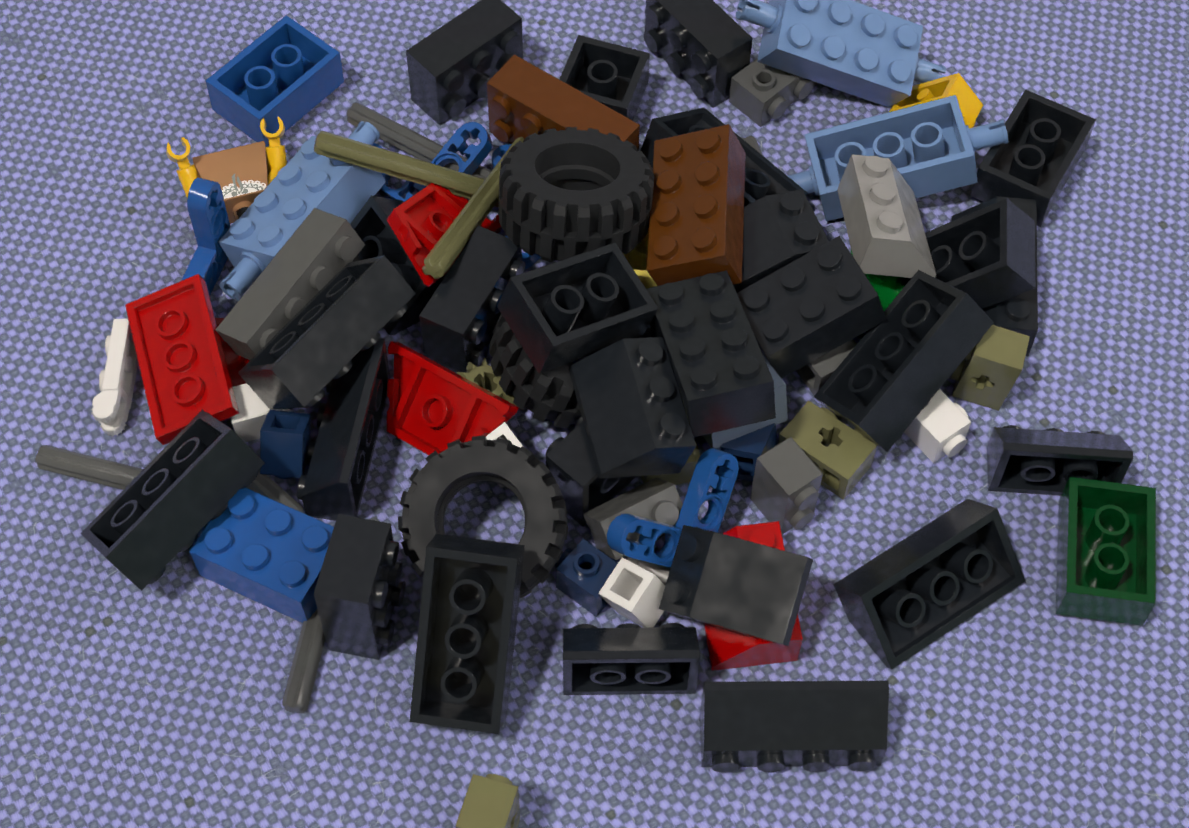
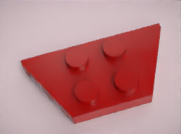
M434 183L429 184L400 204L387 218V222L423 283L428 287L438 279L424 274L422 270L425 265L424 259L469 201L452 194L448 189ZM496 215L492 221L485 218L480 225L495 233H499L502 230L499 215ZM455 260L453 261V263L451 264V266L448 268V270L445 272V274L450 270V268H451L452 265L454 264Z
M390 341L388 354L394 355V379H388L387 396L390 401L387 411V432L425 454L430 455L435 450L439 454L448 449V443L458 439L463 443L472 441L474 436L486 437L517 413L519 407L404 344Z

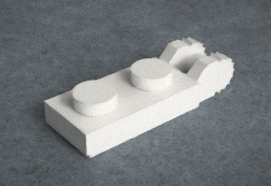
M114 319L111 335L106 337L105 370H101L99 375L101 392L93 398V408L91 409L95 420L101 423L100 427L103 432L107 433L108 436L112 435V437L114 435L118 436L119 433L125 430L124 427L127 426L125 422L128 420L129 409H131L138 367L137 354L128 319Z

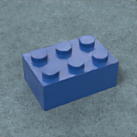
M286 15L206 80L212 110L254 141H264L267 147L269 146V140L260 129V122L263 118L266 121V132L273 134L278 131V117L283 121L286 132L344 83L340 52Z
M243 488L228 501L227 508L218 518L210 520L189 553L200 576L303 623V621H308L317 609L314 591L334 527L248 488Z

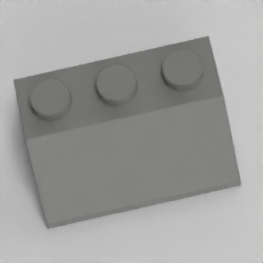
M851 154L837 191L852 254L863 273L912 278L920 270L935 278L936 271L914 191L889 158Z

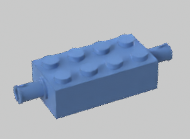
M740 0L737 9L742 10V12H736L737 19L764 27L757 60L759 63L886 107H891L911 96L913 81L924 83L945 77L939 74V72L946 73L945 66L923 60L918 56L923 31L922 25L853 0H769V4L759 0Z
M953 95L804 134L811 166H808L809 170L788 175V177L808 192V194L814 192L815 196L819 195L825 220L829 221L844 217L837 189L851 154L889 158L914 191L915 198L978 183L975 151L1009 143L1008 134L1003 119L969 128L968 125H965L957 97Z
M361 121L348 138L373 145L380 138V134L372 124ZM311 136L219 240V244L234 266V269L220 282L223 292L230 298H236L239 301L314 208L347 219L351 224L371 195L374 196L385 184L386 181L383 175L374 170L315 153L314 144L316 136Z

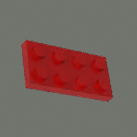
M196 274L125 305L155 437L162 445L170 443L201 410H204L220 422L239 414L220 336L215 331L217 324L205 280L200 274Z

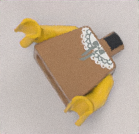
M278 117L279 129L273 134L266 132L265 118L260 122L261 132L269 140V146L266 147L265 142L260 141L192 157L194 164L191 165L188 160L190 153V143L188 140L181 137L182 145L185 148V153L182 155H175L171 151V146L168 142L166 154L171 161L176 162L179 166L176 172L186 197L188 198L191 184L197 177L218 182L221 186L230 224L238 220L254 202V199L277 176L280 169L287 165L285 145L280 143V138L285 133V126L280 117Z

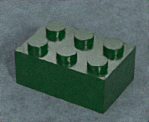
M1069 477L1059 499L1056 614L1143 626L1156 604V488Z

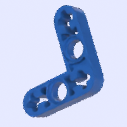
M477 122L463 124L431 163L442 167L449 163H455L459 165V172L472 175L491 151V137L487 130ZM468 138H479L480 144L468 146L466 141ZM373 143V145H372V146H376V147L382 148L381 146H379V145L376 144V143ZM457 151H459L462 156L465 154L467 158L466 162H464L462 158L458 154H456ZM381 173L386 182L379 191L390 199L405 202L413 196L412 193L415 189L419 192L426 186L406 180L401 188L391 189L388 188V180L391 176Z
M197 177L189 189L187 208L198 247L182 280L200 274L206 282L210 297L228 259L219 244V240L230 229V222L220 184Z
M716 448L706 450L697 461L676 526L632 514H621L611 522L608 528L607 542L610 548L630 558L671 568L683 525L718 533L738 475L739 467L736 457ZM709 487L713 488L712 492H708ZM708 501V511L699 520V508L703 502ZM636 532L640 534L638 542L628 539V533ZM664 533L665 544L663 548L655 554V542L657 538Z

